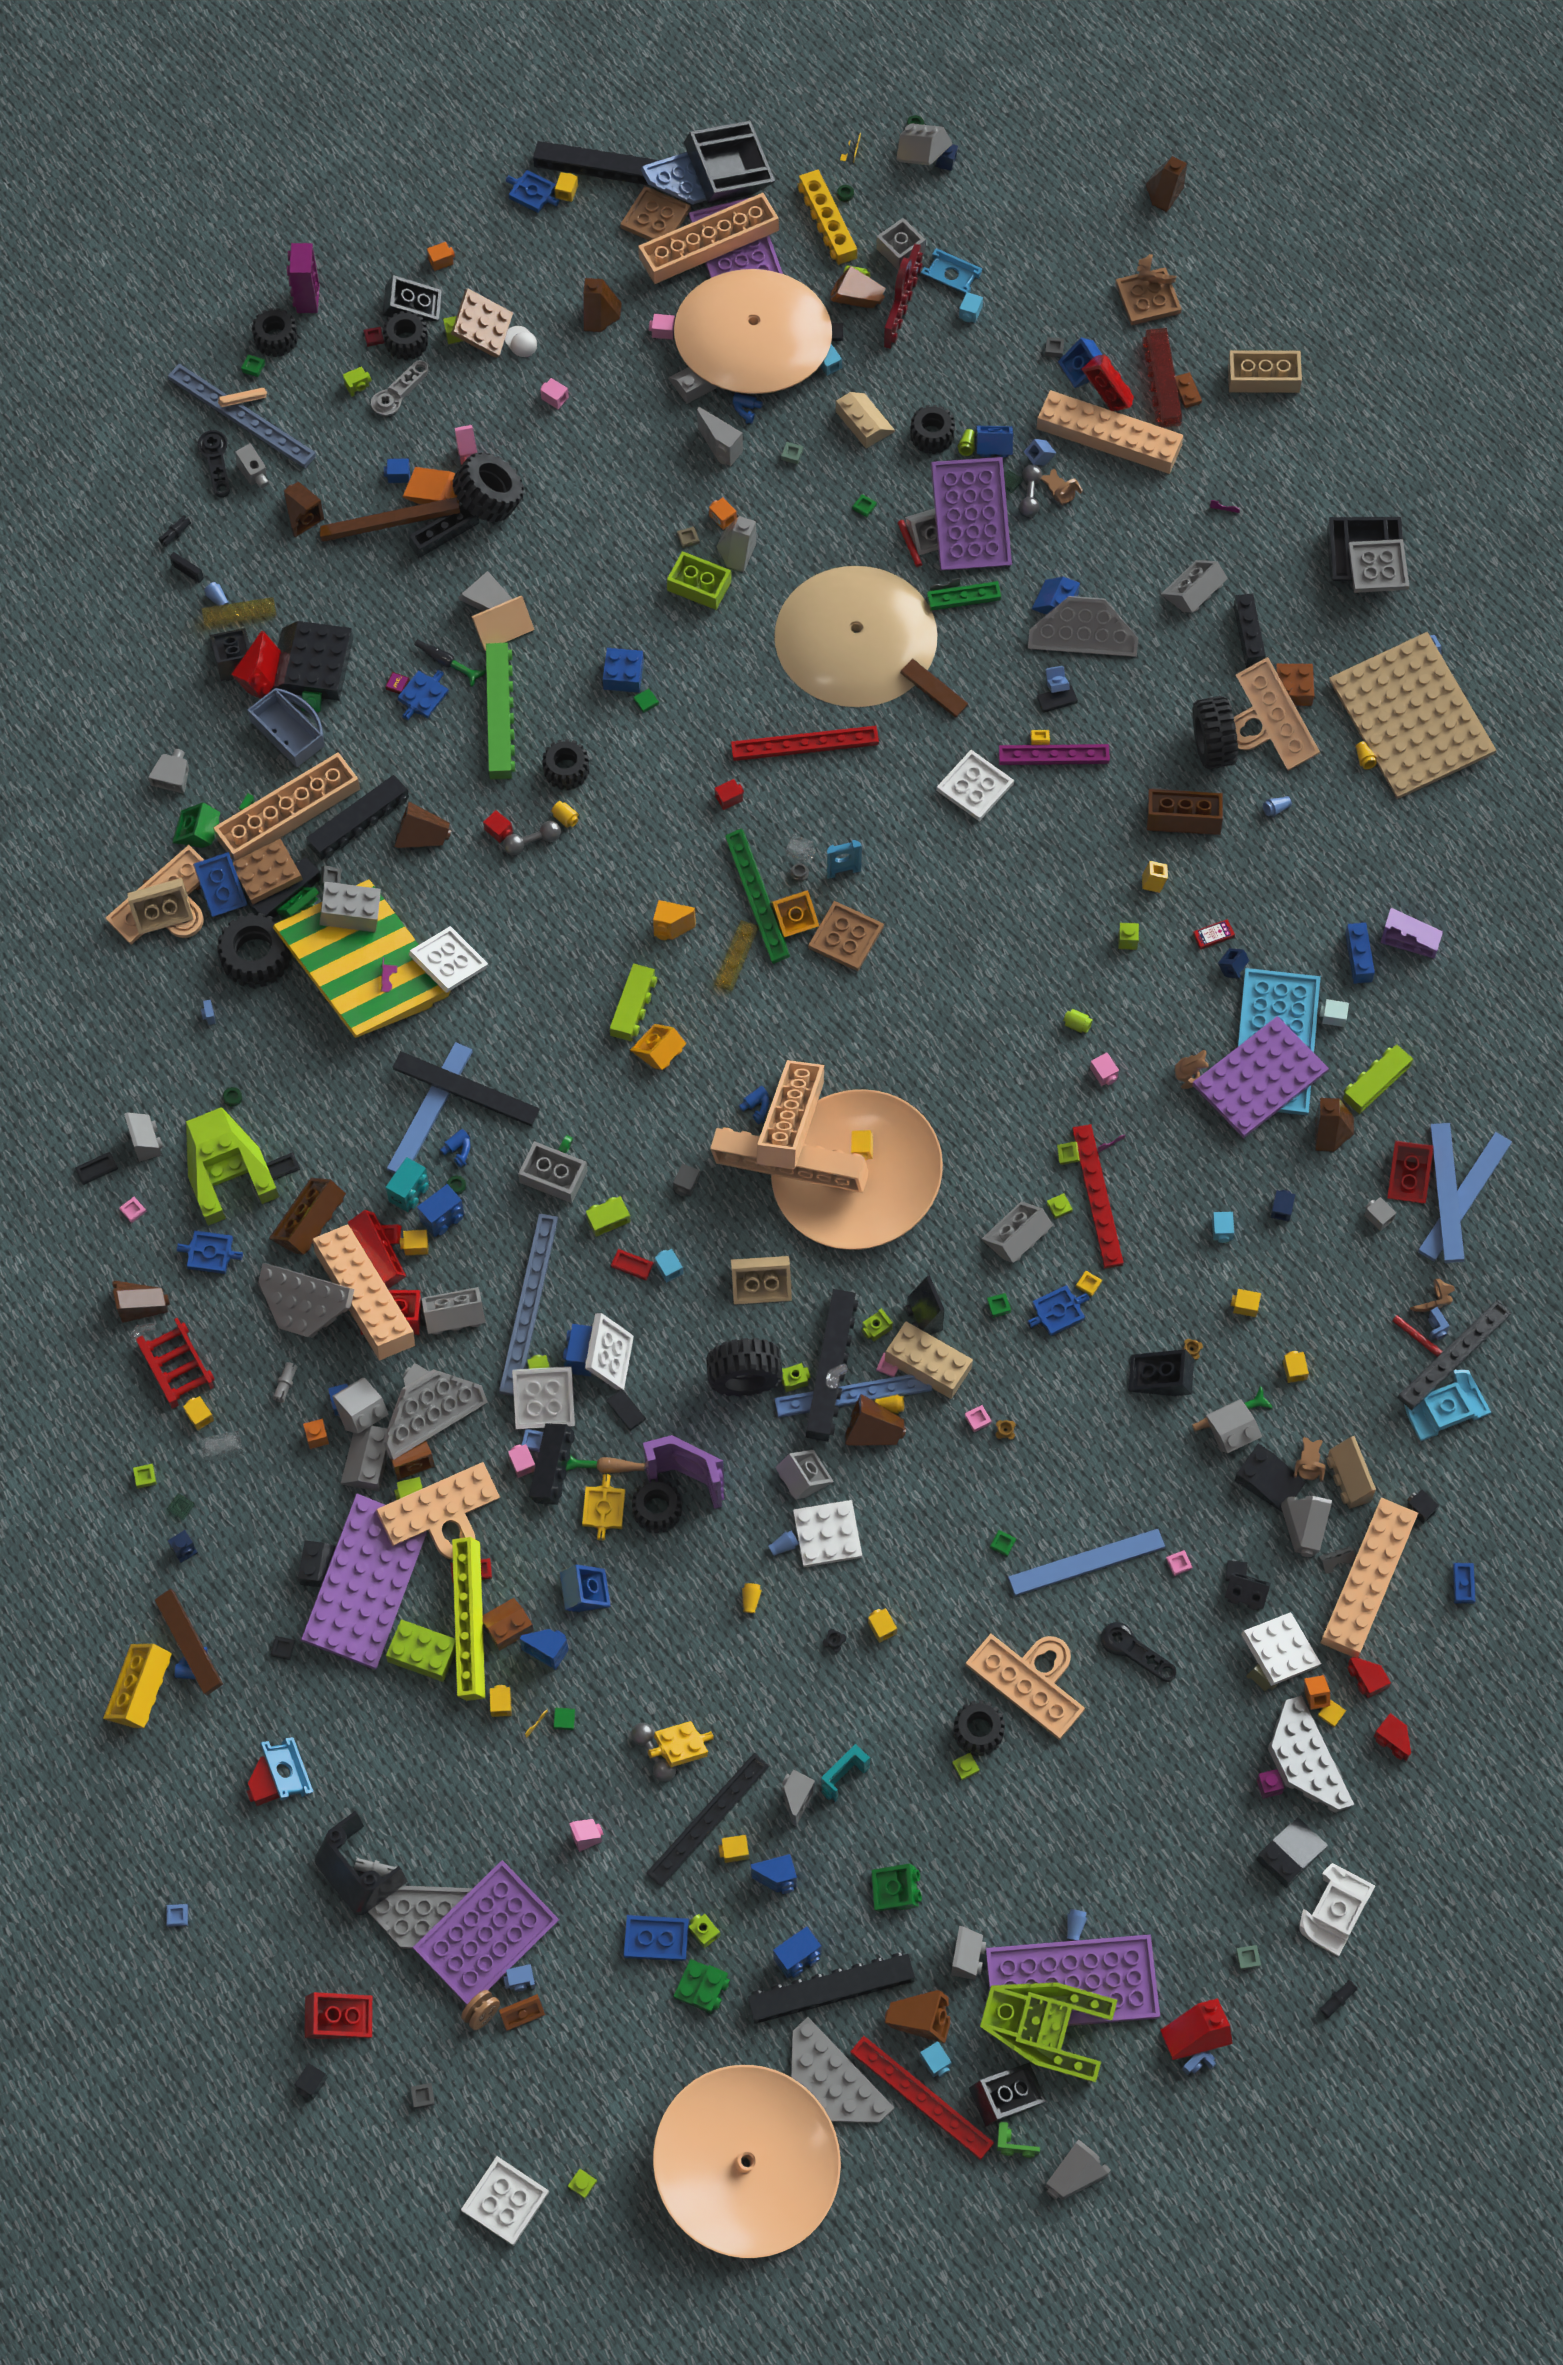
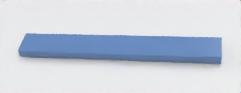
M455 1042L442 1068L460 1075L473 1052L472 1049ZM431 1086L389 1163L388 1171L396 1173L406 1157L414 1161L449 1097V1092Z
M1450 1123L1431 1124L1444 1262H1464Z
M1497 1132L1494 1133L1457 1190L1460 1222L1512 1143V1141ZM1440 1218L1418 1250L1420 1254L1434 1262L1443 1250Z
M913 1375L839 1387L842 1388L841 1399H836L835 1406L854 1405L860 1394L875 1401V1399L897 1394L905 1396L932 1391V1386L915 1379ZM814 1391L775 1398L778 1418L810 1412Z
M1155 1529L1008 1576L1014 1596H1018L1165 1549V1545L1159 1529Z

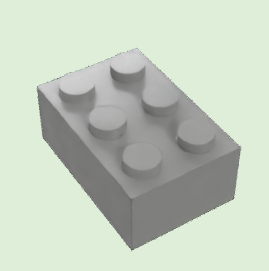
M325 882L319 925L376 932L381 889Z
M534 1141L518 1173L519 1182L572 1203L588 1171L587 1162Z

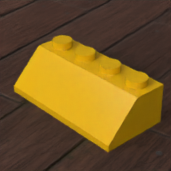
M131 1644L103 1719L133 1728H144L149 1720L151 1708L156 1701V1695L159 1687L162 1685L163 1676L166 1668L169 1666L172 1653L155 1644Z

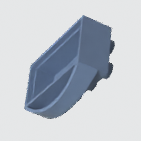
M275 688L247 709L249 720L296 767L300 766L325 746L322 725L318 715L306 701L293 693ZM291 702L299 705L304 710H306L314 719L317 728H315L309 722L306 716L298 709H296L291 704Z

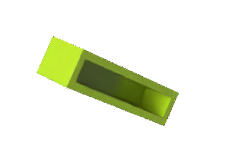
M633 963L610 1026V1036L631 1042L634 1036H638L640 1029L638 1023L644 1019L646 1009H644L645 1004H649L651 1000V987L655 988L657 983L655 969Z
M1397 1044L1392 1049L1389 1047L1379 1061L1376 1059L1366 1073L1363 1071L1357 1077V1081L1354 1084H1349L1344 1089L1343 1100L1357 1113L1361 1114L1411 1067L1413 1058Z

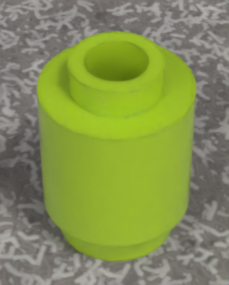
M1072 1009L1071 1012L1067 1011L1063 1019L1066 1022V1027L1080 1033H1087L1093 1022L1088 1015Z

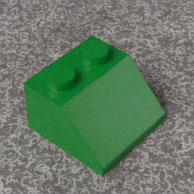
M204 802L181 810L172 843L199 848L212 845L215 839L213 827L219 824L220 812Z

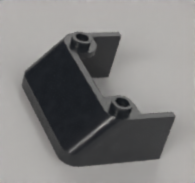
M356 1811L327 1832L315 1856V1864L355 1915H364L408 1881L400 1866L383 1878L376 1871L372 1870L365 1872L359 1877L338 1850V1848L345 1844L348 1838L364 1827Z

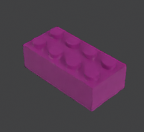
M291 243V250H288L290 265H287V276H289V286H291L293 307H296L297 313H318L320 284L313 244Z

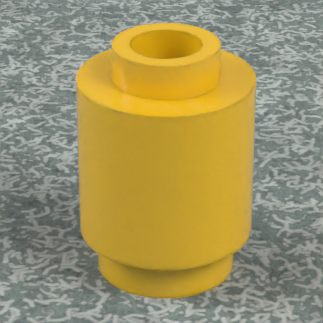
M557 802L551 810L553 817L566 828L575 826L579 820V814L565 802Z

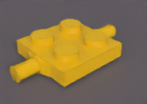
M606 1474L602 1475V1486H586L582 1526L597 1528V1540L599 1541L601 1539L602 1541L605 1540L606 1529H622L625 1489L611 1487V1475L607 1474V1481Z
M689 1721L656 1731L654 1738L658 1748L648 1750V1755L650 1758L661 1755L667 1760L670 1767L678 1766L707 1757L708 1750L703 1742L713 1740L714 1736L711 1731L699 1734L693 1723Z

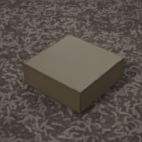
M694 527L677 531L682 548L700 544Z

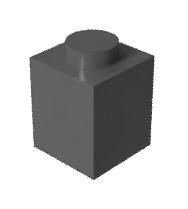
M682 1163L673 1181V1190L680 1196L688 1195L691 1197L700 1179V1170Z

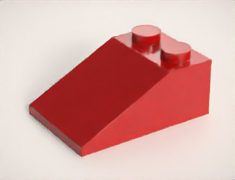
M261 631L231 675L247 693L262 699L274 686L281 654L280 649L264 631Z
M1395 1140L1387 1198L1426 1203L1433 1145Z
M318 1992L305 1996V2038H372L373 1996Z
M1218 1998L1198 2003L1160 2030L1172 2060L1233 2044L1230 2024Z

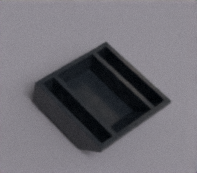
M751 121L691 131L683 142L708 203L753 195L775 182Z
M1329 517L1327 539L1329 570L1332 580L1353 581L1348 549L1349 542L1403 539L1401 517Z
M297 621L283 627L278 644L281 654L274 686L271 691L278 688L302 696L303 691L322 693V699L340 701L353 643L352 628Z

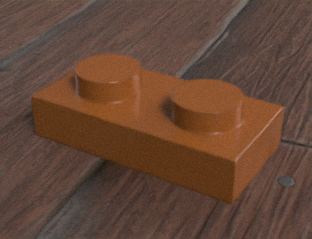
M1190 372L1173 377L1174 384L1185 408L1202 404V399Z
M538 1994L499 2010L506 2031L545 2015Z

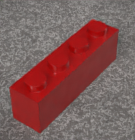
M364 1210L347 1222L387 1289L407 1277L374 1212Z

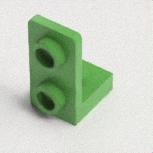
M999 2122L997 2151H1001V2154L1006 2156L1022 2153L1023 2157L1034 2158L1035 2155H1039L1040 2147L1006 2144V2142H1011L1012 2129H1008L1007 2122Z

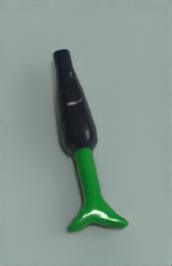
M419 639L414 643L416 647L420 648L442 666L447 668L453 667L467 675L471 687L474 686L476 679L486 673V670H471L455 661L454 656L450 653L426 644Z

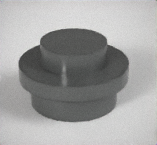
M797 863L791 868L790 875L795 881H804L809 876V870L804 864Z

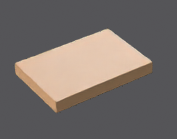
M522 596L471 616L485 651L487 643H505L535 630Z

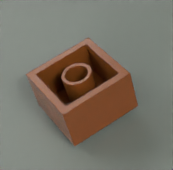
M1276 664L1275 671L1294 705L1312 706L1314 700L1313 664Z

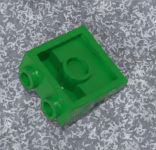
M315 887L303 888L276 911L285 920L314 906L318 900L316 896L319 892Z
M911 1864L873 1869L874 1910L879 1912L892 1909L918 1908V1902L922 1900L921 1891L917 1889V1882L920 1881L919 1870Z
M690 1959L674 1994V1998L712 2014L713 2010H718L722 1998L719 1997L722 1990L726 1991L729 1986L730 1979H727L728 1973L711 1965L706 1966Z

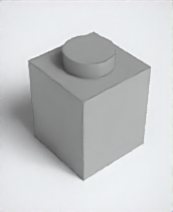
M1381 1197L1376 1201H1370L1365 1207L1366 1212L1364 1216L1380 1231L1395 1219L1396 1212Z

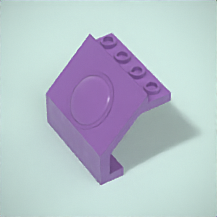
M672 1435L643 1443L645 1469L649 1483H651V1479H655V1482H658V1473L677 1470L706 1484L714 1509L722 1507V1500H725L723 1494V1460Z

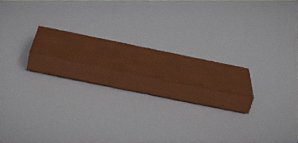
M913 658L901 670L900 673L955 718L968 706L965 700Z

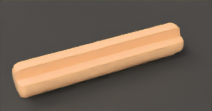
M259 388L221 396L218 398V404H220V407H226L266 398L267 391H265V388Z

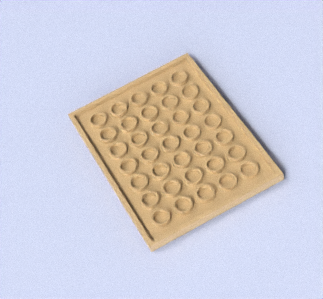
M1428 632L1329 677L1331 685L1363 741L1366 742L1377 757V765L1397 799L1496 753V748Z

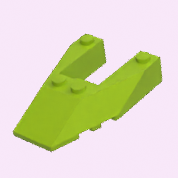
M222 1107L186 1121L188 1178L208 1226L226 1219L213 1188L215 1185L249 1172L262 1204L280 1197L260 1148Z
M1057 1982L991 1985L980 2027L1035 2065L1096 2082L1101 2061L1061 2050L1071 2010L1112 2020L1117 2000Z

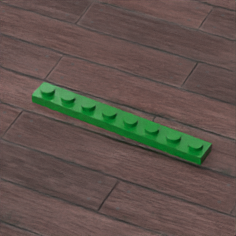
M741 828L725 835L772 963L775 964L791 957L744 830Z

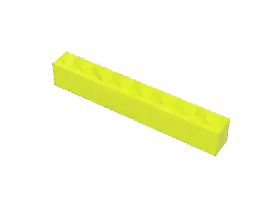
M472 1537L452 1539L457 1696L466 1701L484 1699L485 1673L480 1542Z

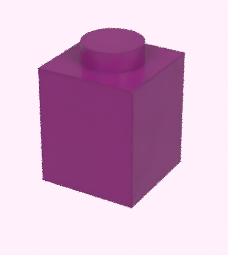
M1278 1769L1258 1774L1257 1783L1262 1799L1283 1793L1284 1785Z

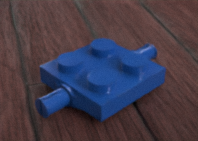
M528 170L518 179L510 175L506 178L507 183L514 185L509 193V199L537 213L546 203L554 206L559 204V199L551 196L555 191L556 184Z
M418 670L398 696V701L405 704L408 708L402 715L404 719L409 720L413 713L421 714L426 718L432 714L449 692V689L438 682L444 676L442 671L437 670L433 677H429Z
M194 1231L193 1239L189 1245L179 1243L177 1245V1252L188 1253L187 1268L192 1270L226 1274L230 1259L242 1260L243 1252L232 1251L233 1236Z
M1066 1285L1032 1301L1037 1317L1028 1320L1030 1328L1041 1323L1049 1335L1052 1336L1084 1321L1085 1316L1080 1309V1304L1090 1300L1089 1296H1087L1088 1294L1085 1293L1076 1298Z

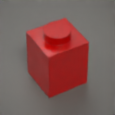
M735 779L714 788L715 797L723 810L743 801L744 790L741 784L736 783Z
M497 810L483 821L484 830L499 843L512 834V823Z

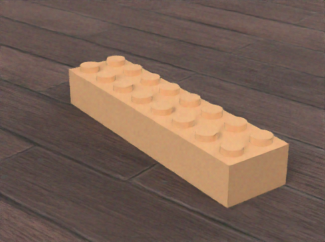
M761 193L639 245V259L654 284L779 231V218L764 193Z
M1052 390L1049 391L1037 419L1038 430L1170 474L1183 442L1182 434Z
M336 753L213 827L215 836L225 851L229 852L231 859L235 861L278 840L360 790L359 780L342 756Z
M787 1060L757 1144V1164L795 1169L824 1084V1065Z
M726 1127L723 1129L716 1128L710 1148L716 1164L860 1193L864 1191L869 1171L864 1157L860 1154L852 1153L850 1155L836 1149L830 1151L821 1146L810 1147L803 1144L795 1169L764 1166L757 1164V1144L760 1135L755 1136L746 1131H741V1133L735 1132Z
M349 1225L313 1238L315 1254L332 1283L355 1289L349 1311L379 1361L415 1346L412 1328Z
M1384 1498L1380 1499L1324 1632L1321 1644L1351 1657H1359L1418 1515L1417 1512Z

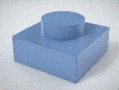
M211 1000L203 1001L204 1008L201 1009L203 1020L207 1019L208 1025L216 1024Z

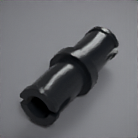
M183 515L174 525L171 524L168 530L158 538L163 546L167 547L176 537L179 538L181 532L191 524L189 518L185 520L187 516Z
M1348 1980L1337 1992L1334 1991L1331 1994L1332 1997L1319 2008L1320 2011L1327 2018H1330L1340 2006L1346 2004L1345 2001L1358 1988L1352 1981Z

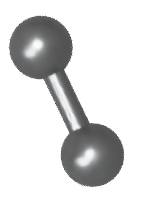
M1028 465L1022 472V478L1028 484L1027 497L1020 502L1019 509L1022 515L1033 517L1039 511V503L1034 498L1035 484L1039 483L1042 478V471L1036 465Z
M547 821L542 824L539 832L522 838L516 834L508 835L504 839L503 848L508 854L517 855L522 852L525 844L541 838L545 841L553 842L560 836V826L554 821Z
M647 1723L635 1725L631 1732L632 1740L640 1746H645L647 1750L656 1748L652 1742L654 1738L653 1728ZM661 1755L652 1757L655 1761L653 1767L655 1777L660 1781L671 1780L676 1774V1766L670 1767L665 1758L662 1759Z

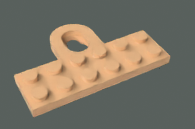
M1268 657L1236 674L1253 706L1234 717L1238 749L1252 750L1271 739L1288 771L1320 754L1316 743ZM1251 719L1261 721L1262 730L1258 735L1244 737L1240 734L1241 728L1245 726L1247 721Z
M188 845L138 890L182 878L187 895H189L200 885L193 864L204 859ZM189 896L193 920L166 927L173 935L180 938L194 936L203 926L204 918L201 909ZM128 898L106 917V920L130 945L143 935H139Z
M484 1462L382 1506L376 1509V1512L392 1546L429 1531L439 1553L445 1558L453 1560L452 1545L449 1540L444 1538L442 1533L443 1524L454 1522L459 1527L460 1538L472 1537L475 1539L474 1531L466 1513L499 1499L500 1496Z
M990 1634L965 1663L969 1669L1058 1740L1065 1735L1085 1711V1707L1055 1684L1067 1670L1071 1658L1067 1644L1057 1637L1048 1636L1039 1639L1021 1658L994 1635ZM1047 1651L1055 1652L1056 1659L1051 1671L1043 1673L1035 1668L1034 1662L1039 1655L1045 1654Z

